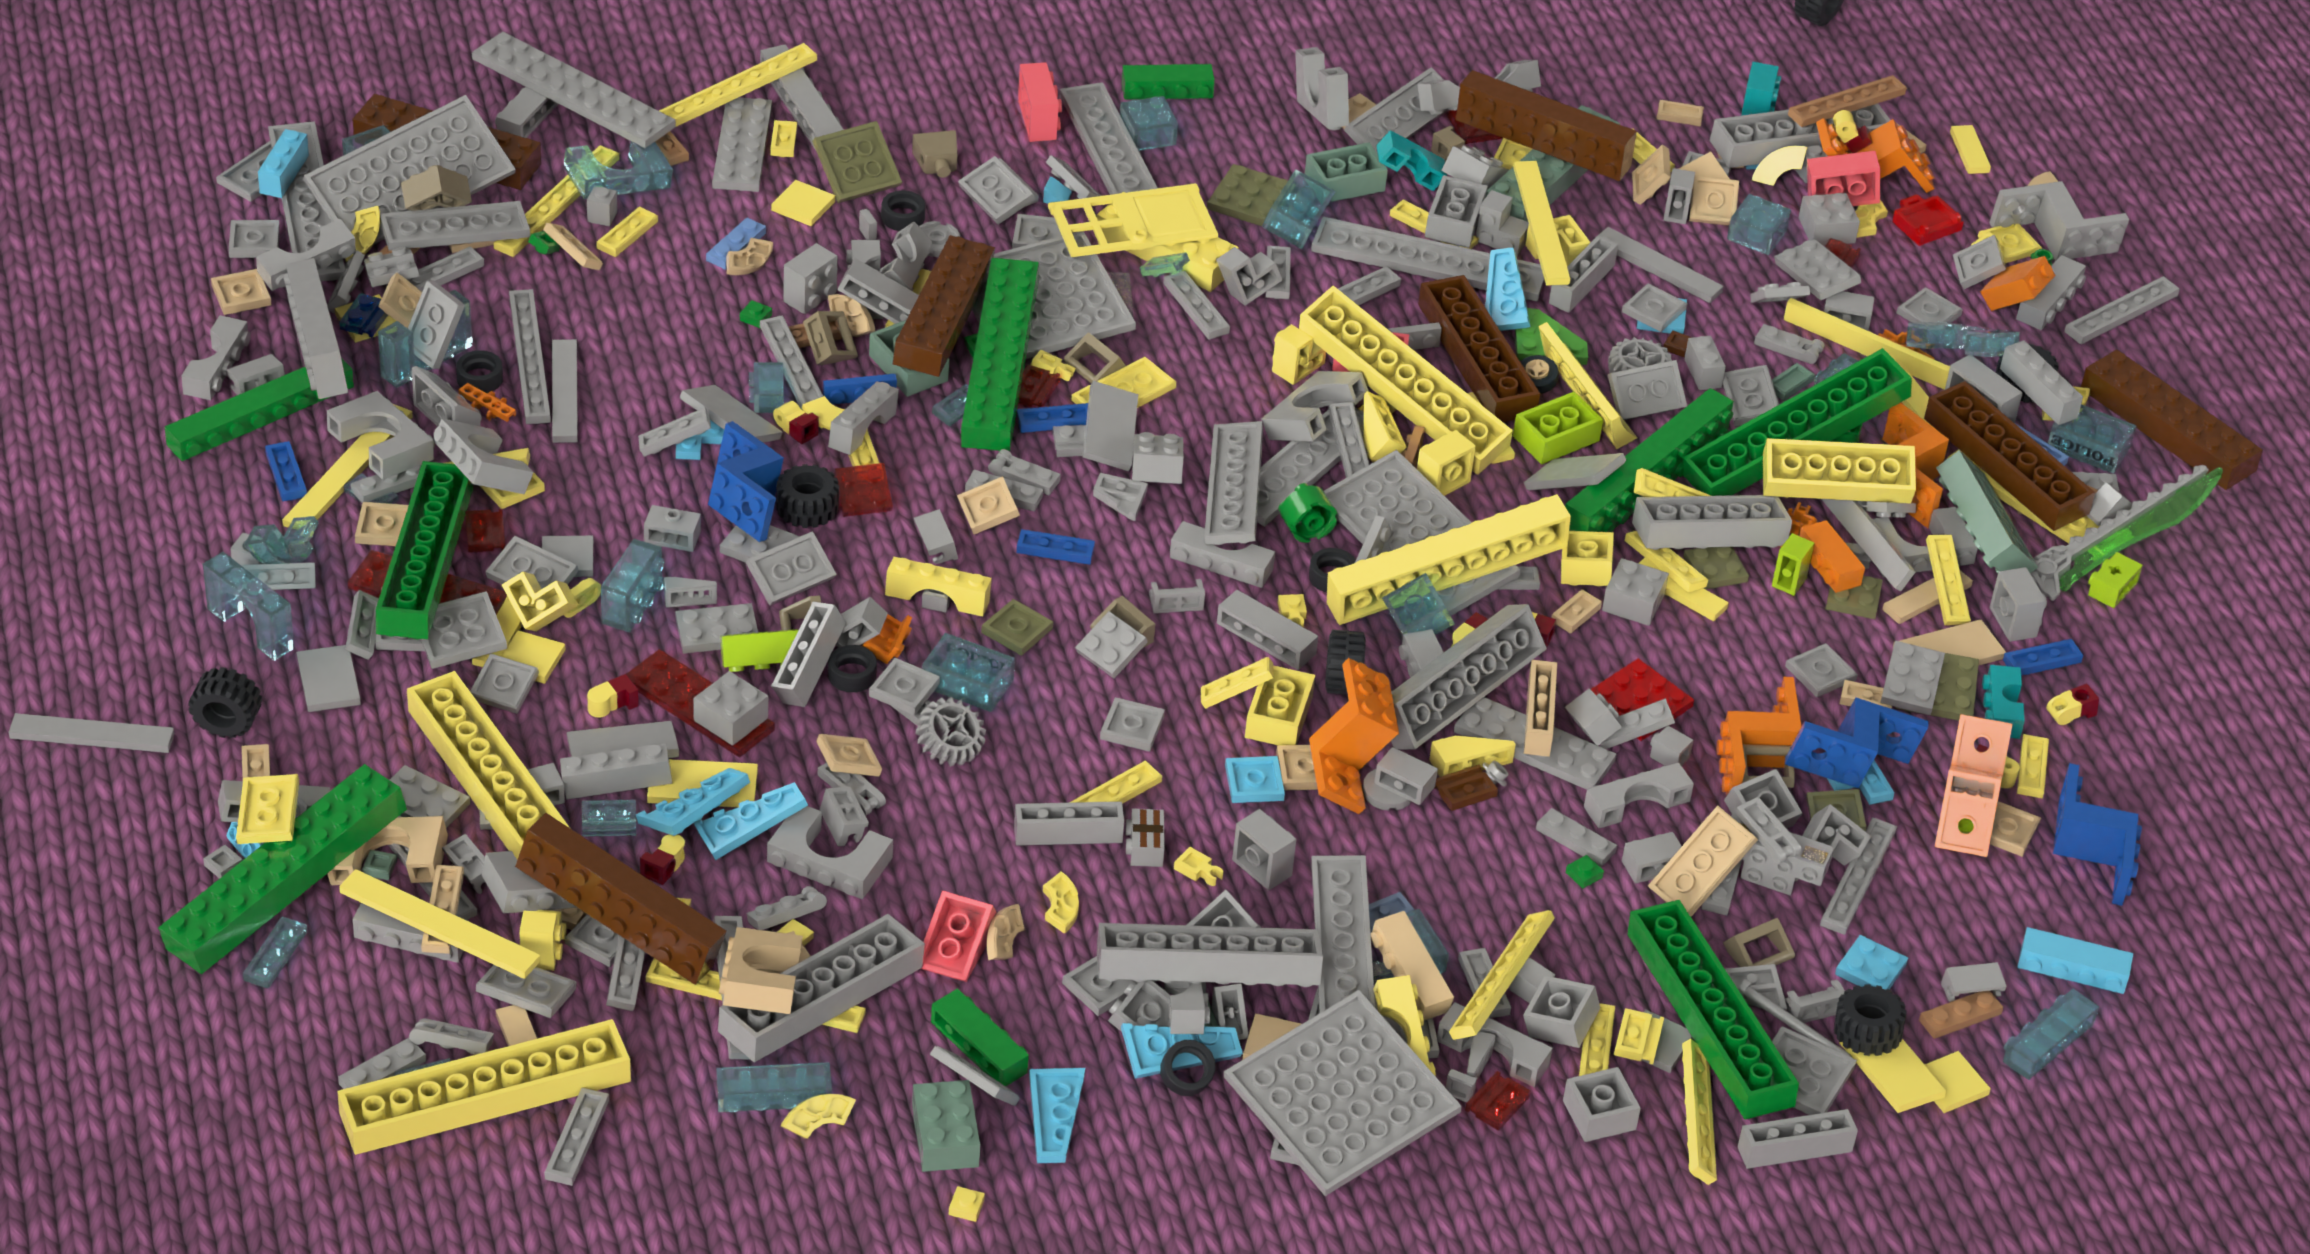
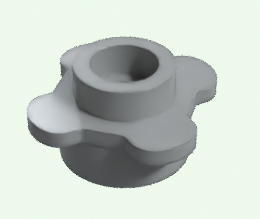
M1492 761L1489 765L1486 762L1482 764L1486 769V774L1494 784L1498 782L1502 786L1507 785L1504 779L1508 776V772L1499 762Z

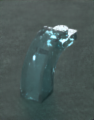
M314 516L293 518L284 537L275 524L254 526L244 545L251 555L262 564L300 563L308 558L314 550L309 541L319 522Z

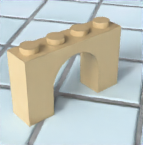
M443 816L397 817L327 873L330 884L341 885L355 869L361 871L363 861L370 850L393 843L409 848L406 867L411 883L433 882L436 865H442L444 856L442 847L446 845L448 837Z
M737 927L735 937H729L720 981L719 994H724L723 1005L790 1014L796 976L763 972L756 969L786 971L798 964L803 936Z

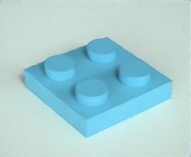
M1278 756L1226 758L1225 768L1232 803L1284 801L1285 792Z
M1859 935L1836 967L1835 975L1861 987L1864 984H1870L1873 987H1876V985L1882 986V989L1886 990L1891 988L1906 967L1908 957Z

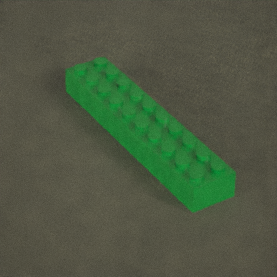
M991 258L961 425V447L998 451L1006 449L1010 452L1039 283V262Z
M1882 348L1683 457V476L1698 491L1711 496H1732L1763 479V450L1767 438L1830 442L1910 398L1912 378Z
M1709 388L1625 456L1626 461L1623 465L1598 485H1588L1566 503L1565 508L1571 516L1569 531L1613 532L1617 526L1624 524L1634 513L1636 498L1643 497L1634 493L1637 470L1643 468L1673 481L1678 477H1682L1683 457L1730 432L1728 429L1733 417L1732 408L1734 401Z
M422 462L376 606V634L413 639L429 638L473 491V483L455 464Z
M366 764L362 765L295 819L293 841L265 842L160 925L158 929L166 950L200 974H203L334 869L337 864L405 812L407 807L401 788Z
M1675 900L1630 911L1628 937L1694 1041L1699 1045L1701 1052L1744 1120L1795 1107L1799 1082L1681 901Z

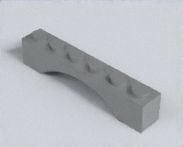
M1521 60L1507 63L1495 77L1498 80L1533 92L1532 88L1541 86L1538 60ZM1433 80L1417 84L1421 111H1430V114L1434 115L1444 113L1446 108L1448 110H1457L1459 86L1449 80Z

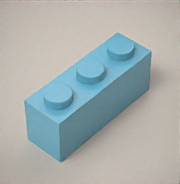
M284 130L258 170L261 194L278 198L284 196L309 156L307 134L294 130Z

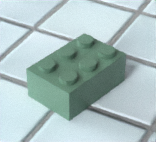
M1370 142L1307 154L1304 176L1323 204L1385 191L1388 169L1379 162L1378 154Z
M904 320L870 333L869 356L886 374L896 375L898 388L908 397L947 382L949 358L939 377L893 365L895 342L906 322Z
M969 1080L913 1084L912 1110L922 1172L979 1167L980 1141Z

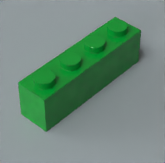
M1212 64L1122 66L1121 85L1124 100L1213 98L1215 80Z
M957 988L932 1003L931 1023L984 1073L1004 1086H1008L1028 1073L1029 1055L1026 1049L1015 1043L1007 1031L999 1028L987 1013H983L974 1004L969 996H965Z

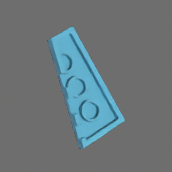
M728 768L700 782V788L686 789L679 793L680 798L670 803L664 800L656 804V810L648 814L645 811L636 814L638 824L673 836L680 834L686 827L700 820L703 815L713 808L720 806L723 801L737 794L743 787L749 784L748 774Z
M794 782L762 794V798L759 800L743 801L739 803L738 808L727 812L724 809L713 813L714 817L706 820L700 819L693 824L714 859L717 860L808 806V803Z
M1122 1023L1121 1031L1135 1079L1160 1074V1064L1165 1053L1171 1046L1182 1040H1195L1204 1044L1212 1052L1215 1062L1238 1058L1243 1054L1235 1027L1204 1026V1034H1170V1027H1160L1155 1024L1133 1026L1129 1023ZM1183 1052L1174 1058L1172 1071L1203 1064L1197 1056Z
M1086 1068L1030 1069L1029 1080L1037 1163L1066 1162Z

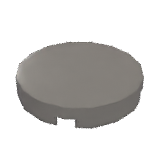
M938 221L926 222L919 227L932 241L928 256L939 257L950 235L960 237L958 229L948 223L941 225V222Z
M1376 769L1367 774L1363 782V792L1366 801L1372 806L1389 811V808L1400 810L1410 805L1412 801L1374 784Z

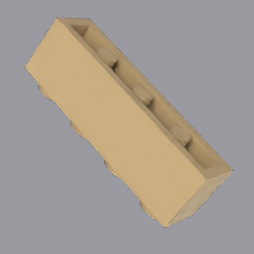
M1531 660L1527 693L1524 754L1550 757L1554 729L1557 662Z
M1405 911L1375 920L1371 932L1372 944L1380 950L1384 965L1388 970H1391L1394 977L1410 975L1411 984H1415L1417 987L1418 999L1415 1000L1417 1010L1422 1011L1424 1021L1447 1013L1452 1005L1454 996Z

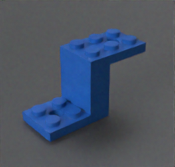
M735 422L726 423L708 505L758 542L767 540L776 501V484L781 473L784 457Z
M1855 697L1838 731L1804 721L1785 757V765L1859 788L1877 754L1909 764L1928 729V721ZM1897 732L1900 736L1890 737L1888 734ZM1817 748H1822L1826 752L1816 753L1813 750H1816Z
M2069 763L2058 802L2053 854L2115 866L2112 904L2122 906L2125 895H2131L2133 881L2130 879L2136 878L2139 863L2134 862V859H2138L2140 844L2136 843V841L2140 840L2142 825H2138L2139 814L2081 803V795L2076 794L2080 792L2083 777L2078 776L2080 765Z

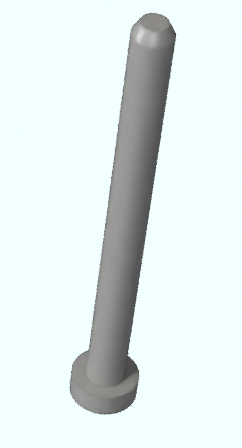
M1745 979L1738 988L1743 997L1745 996L1801 1035L1852 1058L1851 1054L1750 987L1752 983Z

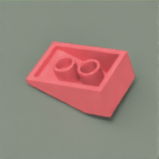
M942 891L924 939L925 946L921 969L967 982L987 946L988 929L993 917L997 913L994 906Z

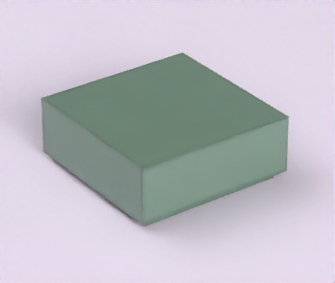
M370 850L362 869L363 873L374 878L389 880L397 862V854Z

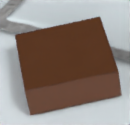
M1672 331L1663 347L1667 348V352L1685 358L1688 338L1693 337Z

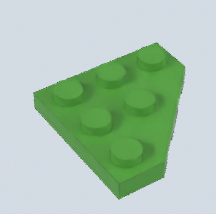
M1527 308L1531 327L1515 329L1516 356L1519 361L1529 356H1545L1539 326L1547 322L1580 364L1587 365L1588 348L1586 341L1541 310Z

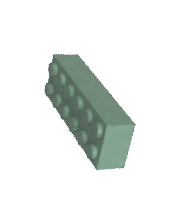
M1960 450L1936 468L1941 476L1938 480L1946 490H1949L1947 496L1954 505L1958 506L1956 512L1967 522L1965 524L1967 531L1973 537L1975 536L1976 539L1973 542L1982 553L1984 552L1985 555L1982 558L1990 568L1995 567L1997 573L2025 567L2031 573L2037 569L2036 562L1986 475Z

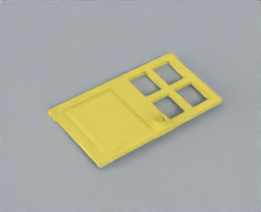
M1196 183L1048 203L1050 213L1055 218L1071 257L1130 249L1144 250L1145 248L1159 245L1218 238V232L1199 194V188ZM1113 204L1118 218L1098 221L1092 206ZM1083 207L1089 222L1068 225L1062 210ZM1122 226L1129 241L1107 243L1102 228ZM1093 230L1099 245L1078 247L1072 232Z

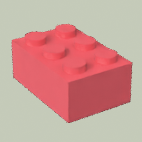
M1047 62L1020 64L1018 103L1030 142L1056 140L1057 131L1061 129L1058 113L1062 112L1061 99H1057V85H1053V72L1049 71Z
M1868 151L1807 159L1808 196L1847 193L1852 206L1880 203V166L1876 152Z

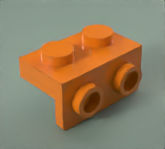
M887 614L880 634L864 642L862 647H866L873 652L877 659L888 664L893 657L898 658L905 647L902 641L906 640L912 630L909 627L912 617L907 615L900 622Z

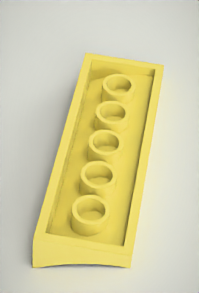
M1547 322L1540 325L1539 331L1545 356L1555 362L1558 367V373L1570 389L1576 392L1603 419L1602 431L1615 448L1619 449L1637 439L1630 427Z

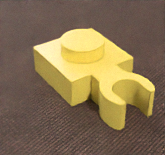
M1043 350L1037 353L1031 363V367L1037 369L1039 373L1050 376L1056 374L1066 381L1073 377L1076 369L1071 365L1061 363L1062 359Z
M1278 595L1280 614L1304 627V619H1306L1307 614L1304 595Z
M1189 847L1174 862V869L1194 881L1202 877L1207 884L1216 886V877L1221 880L1223 879V869L1218 866H1211L1212 859L1192 847Z

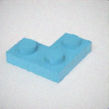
M710 420V429L676 444V459L700 460L702 443L721 444L724 429Z
M1874 760L1859 786L1869 805L1891 801L1895 793ZM1827 778L1834 791L1855 788Z

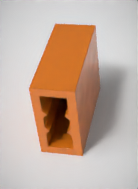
M2042 256L2006 267V270L1995 275L1980 292L1989 309L1993 311L2034 299L2056 275L2046 257Z

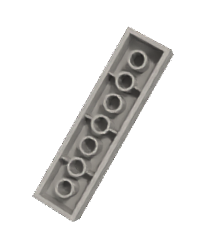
M1878 103L1851 112L1857 126L1861 128L1865 125L1870 132L1890 121ZM1789 110L1715 119L1710 137L1711 144L1728 168L1760 164L1769 154L1783 147H1810L1815 145L1822 147L1816 123L1801 127L1788 116ZM1833 118L1826 119L1829 125L1833 124L1835 126Z
M315 259L286 264L287 273L283 274L311 390H317L319 399L346 394L348 389L341 355Z
M1529 604L1505 606L1391 692L1399 734L1391 740L1394 748H1418L1547 649Z
M887 914L780 973L796 976L790 1014L722 1005L719 1007L718 1032L755 1063L921 969L923 966L925 943Z
M1122 923L1098 924L1097 962L1099 979H1106L1108 981L1126 979L1136 982L1160 980L1164 983L1188 981L1193 984L1216 982L1222 985L1229 983H1244L1246 985L1260 983L1274 986L1293 984L1302 987L1320 985L1323 954L1319 932L1316 929Z

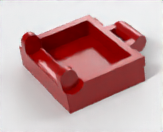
M1918 194L1901 199V208L1894 211L1892 222L1918 246L1962 231L1964 221H1961L1960 213L1954 211L1938 195L1927 199L1921 198Z

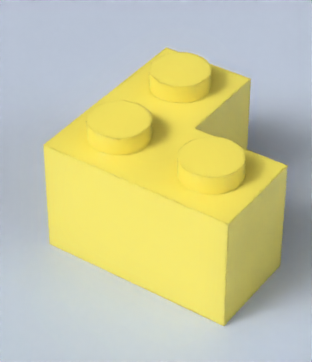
M1571 215L1553 218L1567 266L1591 243ZM1528 224L1525 246L1535 259H1539Z
M1291 324L1276 334L1272 372L1292 385L1325 364L1326 351L1313 342V337Z
M521 572L502 584L518 617L527 630L538 631L579 606L568 584L564 582L554 581L541 589L534 574Z
M523 911L520 926V946L540 954V963L536 966L537 968L554 971L556 960H561L563 944L560 941L561 939L565 940L567 926L566 923H562L561 911Z

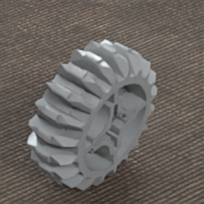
M1633 337L1632 340L1625 338L1623 342H1617L1616 346H1613L1608 358L1609 373L1669 362L1672 359L1671 354L1667 353V348L1661 347V343H1653V339L1647 341L1644 338L1636 339Z
M952 697L948 698L947 701L940 698L937 702L929 703L920 713L921 716L917 720L916 725L918 727L915 733L920 736L917 744L925 745L923 752L929 751L931 753L930 760L937 757L939 758L940 765L947 761L950 767L954 766L955 763L961 766L965 762L969 763L980 753L986 740L984 738L986 729L981 728L984 725V720L977 719L979 711L972 712L971 704L966 707L963 706L962 699L955 703ZM952 728H955L954 731L950 734V736H947Z

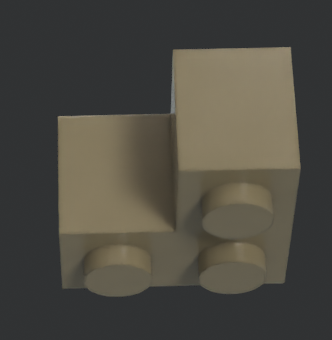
M440 165L430 166L428 170L420 174H414L410 176V179L401 183L405 209L411 211L432 209L438 205L445 208L459 207L472 202L467 176L443 168Z

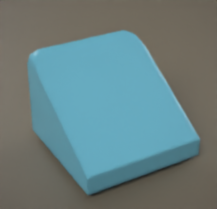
M1050 177L1044 188L1043 202L1067 201L1072 191L1055 178Z

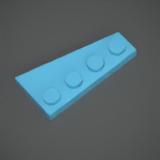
M1513 247L1491 250L1485 308L1500 331L1531 327L1517 256Z

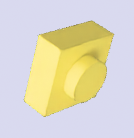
M957 1186L949 1206V1215L976 1222L984 1203L985 1193Z

